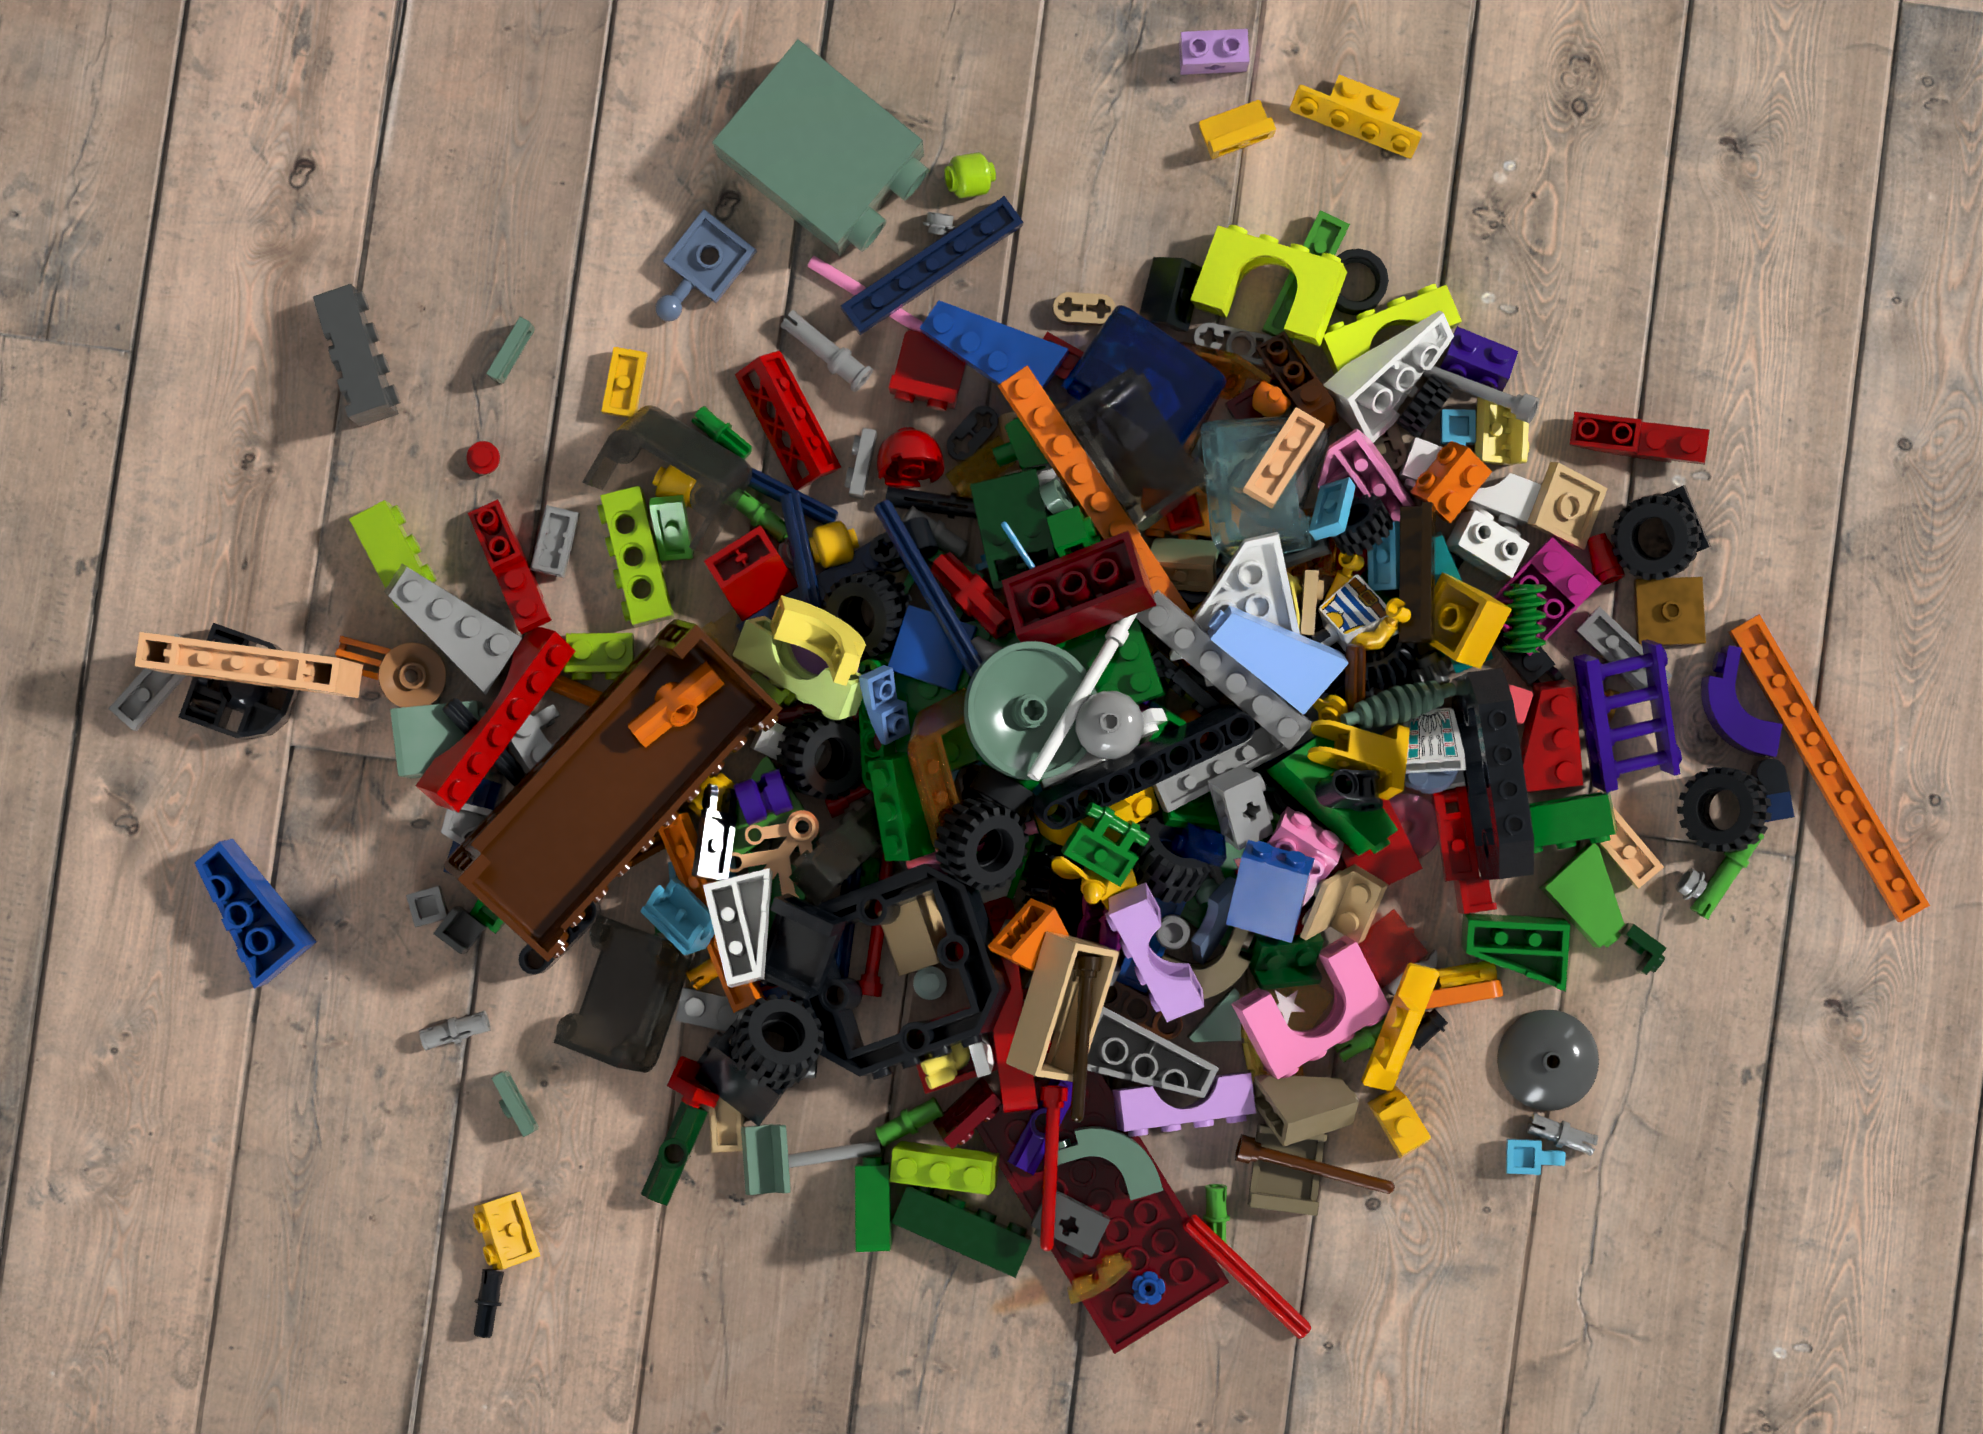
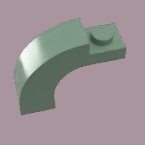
M1086 1126L1074 1129L1078 1142L1071 1144L1070 1138L1059 1141L1058 1165L1088 1156L1107 1159L1121 1171L1130 1200L1163 1191L1157 1169L1149 1155L1135 1140L1122 1132L1107 1127Z

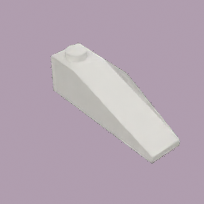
M1437 311L1352 360L1323 385L1334 399L1337 413L1353 430L1357 428L1374 443L1396 422L1401 415L1397 410L1407 396L1411 398L1418 390L1415 384L1425 370H1431L1454 337L1444 313Z

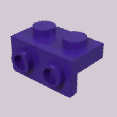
M1457 326L1453 333L1454 337L1449 343L1445 358L1439 368L1503 392L1510 378L1518 351Z

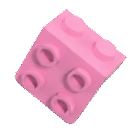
M1288 806L1280 815L1276 830L1267 841L1272 847L1287 851H1298L1305 856L1315 858L1303 906L1312 897L1318 883L1322 879L1325 880L1338 864L1344 842L1335 833L1322 829L1311 822L1307 815L1294 811Z

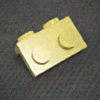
M1477 397L1475 454L1483 463L1504 466L1526 463L1529 452V423L1516 419V415L1511 413V409Z

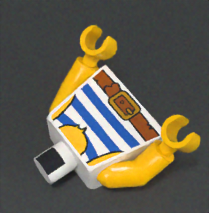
M1340 552L1338 561L1343 570H1338L1319 608L1323 628L1316 631L1312 639L1329 647L1337 642L1345 652L1346 646L1352 643L1363 644L1366 651L1381 649L1391 637L1399 633L1398 622L1405 623L1410 620L1411 612L1404 607L1405 602L1398 598H1392L1386 605L1358 574L1352 575L1353 571H1358L1364 566L1362 556L1357 554L1349 556L1347 553L1343 554Z

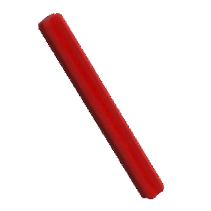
M1191 1215L1184 1222V1230L1298 1339L1304 1338L1310 1332V1323L1197 1215Z

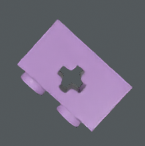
M1248 29L1181 32L1179 40L1180 74L1246 72L1249 65Z

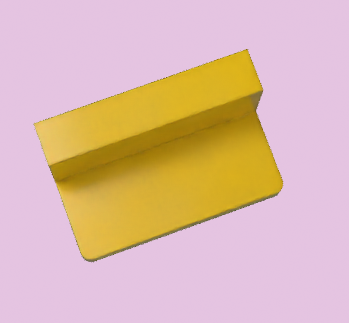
M1255 100L1199 122V128L1211 160L1274 137L1276 131L1272 117L1267 118L1260 100Z

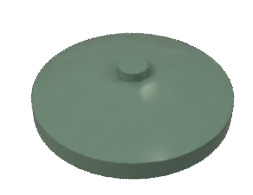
M1028 641L1003 647L988 656L980 664L967 687L964 700V720L974 748L991 767L1013 778L1033 780L1027 773L1087 673L1081 663L1067 651L1044 642ZM1095 687L1090 696L1097 693ZM1076 719L1041 779L1064 773L1076 765L1087 753L1080 744L1075 732Z

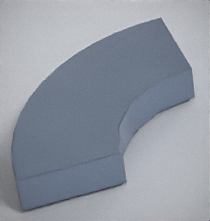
M1231 876L1227 877L1208 898V908L1202 924L1191 938L1193 959L1202 965L1212 955L1229 926L1226 925V920L1236 879Z

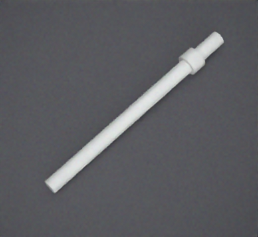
M1138 613L1121 619L1116 624H1111L1105 634L1107 640L1027 773L1031 779L1035 781L1041 779L1074 723L1081 705L1090 696L1118 646L1122 647L1129 636L1128 629Z

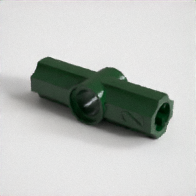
M681 1101L664 1142L659 1148L657 1158L641 1195L654 1202L668 1206L685 1165L691 1157L692 1149L709 1111L702 1107L697 1109ZM678 1144L683 1149L684 1155L681 1161L675 1162L668 1158L666 1154L668 1145Z

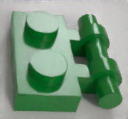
M1091 802L1087 806L1085 814L1094 818L1095 822L1091 828L1078 822L1062 847L1061 852L1121 887L1139 859L1129 848L1133 842L1144 847L1148 843L1150 835L1140 830L1141 827L1131 820L1126 822L1116 816L1115 811L1105 805L1100 807ZM1108 827L1121 834L1117 842L1103 835Z

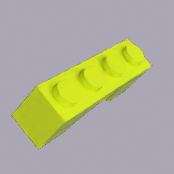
M1431 284L1418 290V296L1406 300L1405 296L1388 302L1386 304L1388 309L1378 313L1374 309H1370L1357 315L1356 322L1345 326L1344 322L1341 321L1327 327L1321 345L1333 374L1335 375L1347 363L1368 352L1373 337L1387 327L1397 325L1411 327L1437 311H1441L1444 313L1450 328H1456L1462 320L1447 285L1437 288L1436 284Z

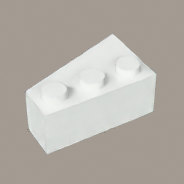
M770 868L703 885L726 983L730 988L764 980L773 871Z

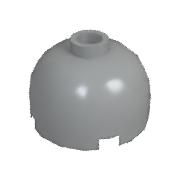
M1101 691L1091 695L1081 705L1076 716L1075 732L1080 744L1089 754L1100 759H1118L1129 754L1138 746L1144 732V718L1139 705L1130 696L1119 691Z

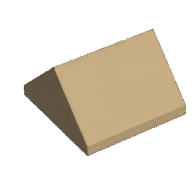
M933 893L900 906V914L896 921L888 925H881L898 976L940 963L937 956V947L941 939L947 936ZM955 947V955L958 956V953H957V950H956V947Z

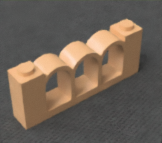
M144 632L139 633L135 666L163 673L352 698L359 697L363 669L362 664L336 657Z

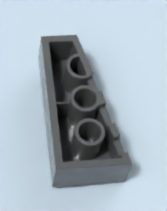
M348 284L313 296L323 334L327 341L331 340L333 344L329 346L328 350L331 361L337 372L341 371L343 375L337 382L340 392L344 395L346 401L351 403L345 406L348 418L363 427L398 415L396 405L401 403L395 385L389 386L386 373L390 372V368L384 353H378L375 342L380 341L374 323H368L365 311L369 310V305L364 292H358L352 284Z

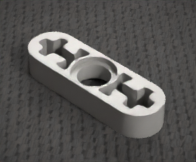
M1208 322L1196 329L1193 343L1197 351L1204 355L1266 368L1259 354L1258 359L1252 358L1256 350V340L1264 343L1274 336ZM1208 330L1213 332L1214 338L1223 340L1224 333L1230 334L1225 346L1226 352L1220 351L1222 343L1212 342L1210 347L1204 346V340L1199 339V335H1205ZM1244 337L1249 341L1251 348L1247 354L1238 355L1232 350L1231 344L1235 338Z

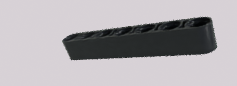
M1224 705L1135 747L1129 754L1121 758L1110 759L1042 791L1033 801V812L1049 828L1055 830L1065 828L1088 817L1089 815L1085 814V810L1091 802L1100 807L1104 805L1109 807L1247 741L1254 733V720L1235 705ZM1239 718L1236 727L1230 729L1232 721ZM1209 732L1207 740L1200 744L1202 735ZM1179 746L1177 754L1170 758L1172 749ZM1149 761L1148 767L1143 772H1139L1142 763ZM1118 775L1116 784L1109 787L1111 778ZM1088 789L1086 798L1078 801L1081 792ZM1058 804L1055 813L1047 816L1049 808Z

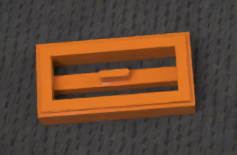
M340 636L339 648L336 650L335 655L336 658L344 659L345 657L380 667L382 660L346 651L347 646L351 645L384 655L391 649ZM362 669V676L379 680L378 673Z

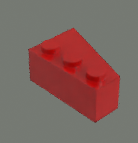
M1567 679L1534 683L1532 689L1533 697L1524 722L1525 728L1520 744L1527 792L1582 786L1583 774L1576 687Z

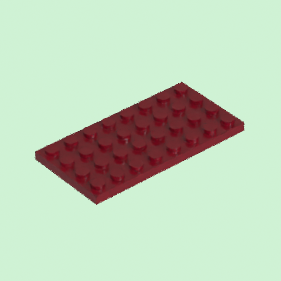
M1087 1071L1084 1118L1081 1122H1074L1070 1116V1105L1060 1124L1059 1141L1070 1138L1071 1144L1078 1142L1074 1129L1086 1126L1107 1127L1128 1136V1131L1124 1132L1117 1129L1114 1097L1101 1074ZM1041 1078L1035 1082L1037 1104L1040 1100L1041 1086L1048 1085L1050 1078ZM1002 1102L998 1106L999 1111L987 1122L982 1121L976 1127V1130L990 1152L1000 1153L999 1167L1032 1219L1042 1200L1044 1156L1034 1175L1009 1163L1008 1159L1034 1109L1004 1113ZM1046 1113L1038 1115L1035 1120L1036 1129L1042 1133L1046 1131ZM1139 1136L1130 1138L1135 1140L1151 1158L1163 1187L1161 1192L1130 1200L1121 1171L1112 1162L1101 1157H1083L1059 1164L1057 1167V1191L1110 1218V1222L1092 1257L1084 1254L1083 1258H1079L1064 1249L1066 1244L1055 1238L1051 1252L1114 1354L1229 1283L1217 1261L1184 1230L1183 1224L1189 1216ZM1070 1216L1068 1220H1060V1223L1063 1224V1232L1067 1233L1070 1228L1077 1229L1074 1217ZM1145 1271L1155 1272L1158 1278L1163 1279L1165 1283V1292L1161 1295V1300L1154 1305H1149L1148 1303L1141 1304L1133 1296L1132 1282L1136 1276L1142 1275ZM1150 1285L1145 1287V1290L1148 1292L1152 1289Z

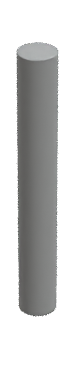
M880 1140L788 1154L789 1168L882 1154Z

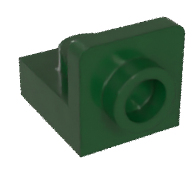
M1627 923L1621 931V935L1627 938L1624 944L1639 955H1642L1643 952L1647 953L1636 970L1644 975H1647L1650 971L1656 972L1665 960V956L1662 954L1666 947L1635 924Z

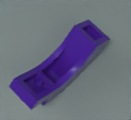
M1731 645L1722 647L1720 652H1716L1713 660L1712 670L1716 672V677L1709 675L1703 677L1701 681L1702 705L1707 719L1716 733L1737 750L1764 758L1777 757L1783 724L1757 719L1742 708L1735 690L1742 648Z

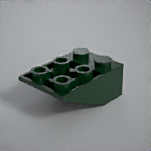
M1036 468L970 484L993 589L1002 588V580L1030 570L1001 527L1002 522H1007L1036 567L1057 559L1046 518L1048 516L1045 504L1039 490L1040 483Z

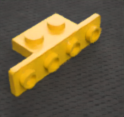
M1340 74L1330 96L1300 84L1289 108L1293 113L1409 159L1413 157L1422 136L1421 132L1392 121L1400 98Z
M1413 963L1407 964L1362 1076L1361 1082L1365 1086L1386 1091L1394 1089L1439 977V972L1436 969Z

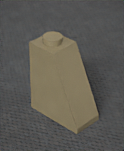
M1257 1075L1254 1078L1255 1107L1283 1147L1353 1125L1359 1101L1355 1092L1348 1088L1342 1078L1290 1076L1288 1078L1276 1079L1272 1075Z

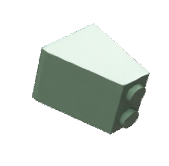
M480 701L462 702L478 721L488 711L487 707L483 708ZM447 703L390 709L399 777L410 779L422 777L436 757L449 750L465 736L443 712V707Z

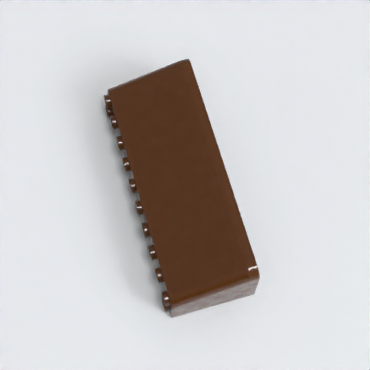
M674 619L658 633L446 860L443 867L547 962L552 957L556 959L564 953L569 945L567 942L569 934L566 932L569 926L574 928L582 921L586 915L584 910L592 901L596 903L606 895L609 890L607 885L616 876L619 878L632 866L630 860L639 851L642 853L653 844L655 833L662 826H669L679 814L677 810L685 801L689 803L696 798L702 789L700 785L708 776L712 778L721 771L725 764L723 760L731 751L736 753L747 742L745 736L751 730L754 732H758L761 729L765 732L768 731L778 721L779 717L777 714L783 708L700 627L694 623ZM707 661L725 684L697 706V714L691 722L681 727L672 726L645 748L631 732L627 724L655 702V695L663 685L670 682H681Z

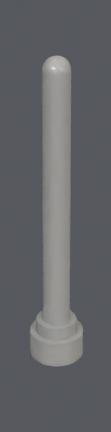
M1435 366L1431 370H1425L1422 374L1426 378H1430L1433 374L1450 387L1509 408L1511 413L1516 415V419L1527 423L1533 420L1538 409L1539 398L1527 393L1524 395L1518 394L1515 397Z

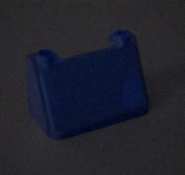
M1118 305L1109 315L1061 386L1067 389L1068 394L1078 401L1092 400L1094 396L1103 400L1150 433L1147 441L1151 452L1159 458L1172 462L1221 393L1227 381L1218 369L1134 310Z

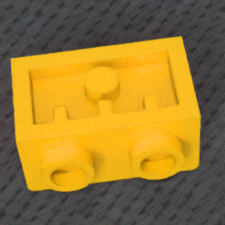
M520 1191L474 1206L473 1222L478 1233H482L486 1246L483 1247L485 1260L489 1266L492 1265L494 1270L506 1269L540 1256Z

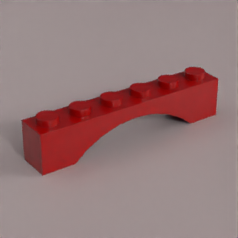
M537 627L528 631L513 652L512 664L506 681L489 710L460 741L434 759L415 786L436 805L459 813L576 651L554 630Z

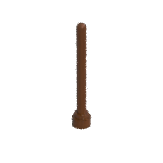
M1241 1134L1237 1144L1235 1161L1249 1164L1250 1161L1257 1162L1258 1159L1385 1194H1391L1395 1189L1394 1183L1386 1179L1262 1147L1260 1142L1255 1141V1137Z

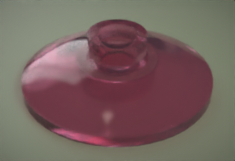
M1399 794L1390 798L1389 801L1400 823L1403 821L1412 823L1413 830L1406 835L1417 858L1424 857L1433 850L1440 837L1441 821L1438 812L1428 800L1415 794Z

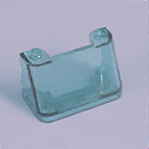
M1290 416L1214 420L1205 422L1201 426L1211 536L1215 547L1230 560L1244 539L1278 532L1283 554L1312 548V535L1309 533L1312 518L1306 516L1299 508L1296 473L1272 509L1243 493L1244 486Z

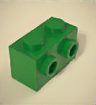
M1079 506L1046 517L1053 544L1059 557L1101 541L1100 535L1096 536V529L1091 517L1084 518Z

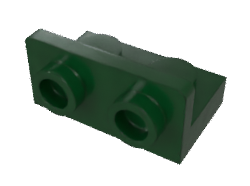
M1300 933L1294 935L1292 943L1272 937H1258L1248 966L1258 987L1261 990L1320 984L1323 977L1316 963L1324 943L1321 934L1318 933L1310 939L1304 940L1300 937Z

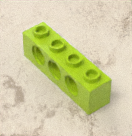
M635 486L600 495L602 504L597 505L601 524L608 525L610 536L605 537L609 556L616 557L618 569H614L613 574L617 588H623L626 601L621 602L625 621L631 620L632 625L637 628L675 618L643 489L640 486ZM625 517H631L635 521L634 529L628 534H622L618 530L620 520ZM633 549H639L643 554V559L637 566H629L626 563V556ZM642 581L649 582L651 586L650 594L643 599L636 598L634 595L636 584Z

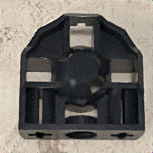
M216 623L212 624L206 640L256 647V644L268 647V649L282 650L276 644ZM193 677L179 718L238 739L271 736L289 721L292 702L295 701L296 695L299 694L300 690L276 687L287 691L283 706L279 710L266 705L269 701L267 699L269 692L272 693V687L220 680V692L209 689L214 679ZM197 704L218 712L217 714H215L210 711L198 708ZM232 710L244 713L237 732L226 729Z

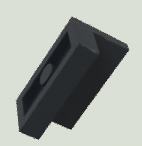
M1153 257L1138 319L1143 323H1159L1179 332H1188L1194 310V304L1190 299L1202 267L1184 258Z

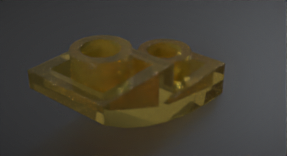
M1121 1253L1101 1258L1102 1264L1096 1265L1099 1279L1093 1280L1092 1275L1072 1280L1073 1286L1067 1287L1070 1303L1074 1304L1084 1301L1115 1284L1132 1267L1129 1256L1122 1258Z

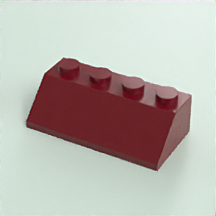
M1129 531L1002 580L1016 636L1020 642L1036 641L1055 646L1157 606L1149 578Z

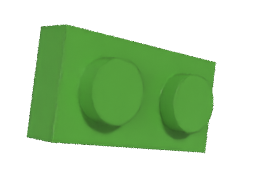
M684 495L650 498L649 508L660 561L692 559L694 549Z

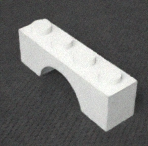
M1417 437L1411 442L1406 461L1398 476V479L1405 481L1404 486L1406 488L1412 489L1418 477L1427 471L1443 447ZM1509 473L1500 483L1487 488H1479L1466 504V510L1482 509L1499 517L1497 521L1505 526L1516 528L1517 525L1523 526L1528 522L1541 484Z

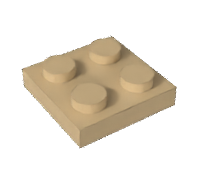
M1550 462L1527 524L1575 549L1584 550L1608 488L1559 462Z

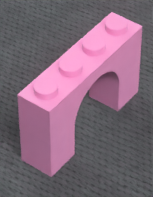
M1344 935L1321 949L1319 953V959L1333 984L1334 1004L1328 1017L1317 1027L1306 1031L1291 1030L1286 1024L1271 993L1261 990L1259 987L1231 1004L1266 1072L1276 1079L1288 1078L1294 1075L1299 1070V1066L1308 1061L1322 1058L1327 1053V1049L1337 1043L1348 1042L1355 1036V1032L1365 1026H1373L1383 1019V1015L1388 1013L1390 1006L1359 945L1353 939Z

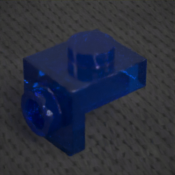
M1188 823L1181 835L1177 834L1174 837L1171 853L1182 858L1191 857L1221 868L1227 859L1225 835Z

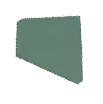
M1231 987L1187 1037L1193 1042L1241 1041V1022L1231 1005L1240 999V993Z

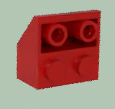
M761 525L704 560L707 568L742 622L778 600L781 595L784 596L798 587L797 582Z

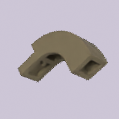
M1234 927L1224 949L1215 958L1206 961L1204 965L1185 962L1166 953L1163 954L1162 959L1172 963H1189L1203 989L1204 999L1210 998L1231 987L1243 975L1250 963L1251 954L1241 951V948H1249L1255 933Z

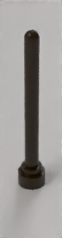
M1076 956L1073 969H1076V976H1079L1070 1114L1074 1122H1081L1085 1112L1093 978H1097V971H1101V957Z

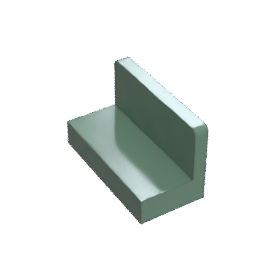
M763 1124L760 1126L741 1127L745 1194L790 1193L786 1125Z

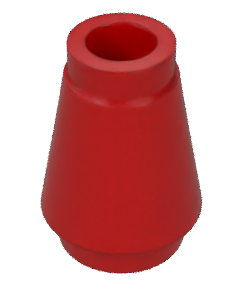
M1606 533L1590 537L1587 543L1593 576L1598 579L1601 585H1607L1625 577L1624 568L1618 563L1621 561L1619 555L1614 556L1612 550L1614 547L1607 538Z

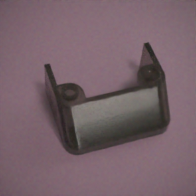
M652 405L644 406L608 437L582 482L603 490L618 463L628 464L634 461L643 447L697 480L690 492V504L697 513L706 518L689 547L695 551L708 554L752 479V468L745 459L664 410Z

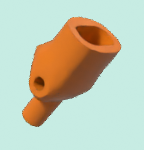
M1265 381L1259 384L1252 398L1253 408L1270 420L1279 418L1292 404L1291 400L1279 387H1274Z

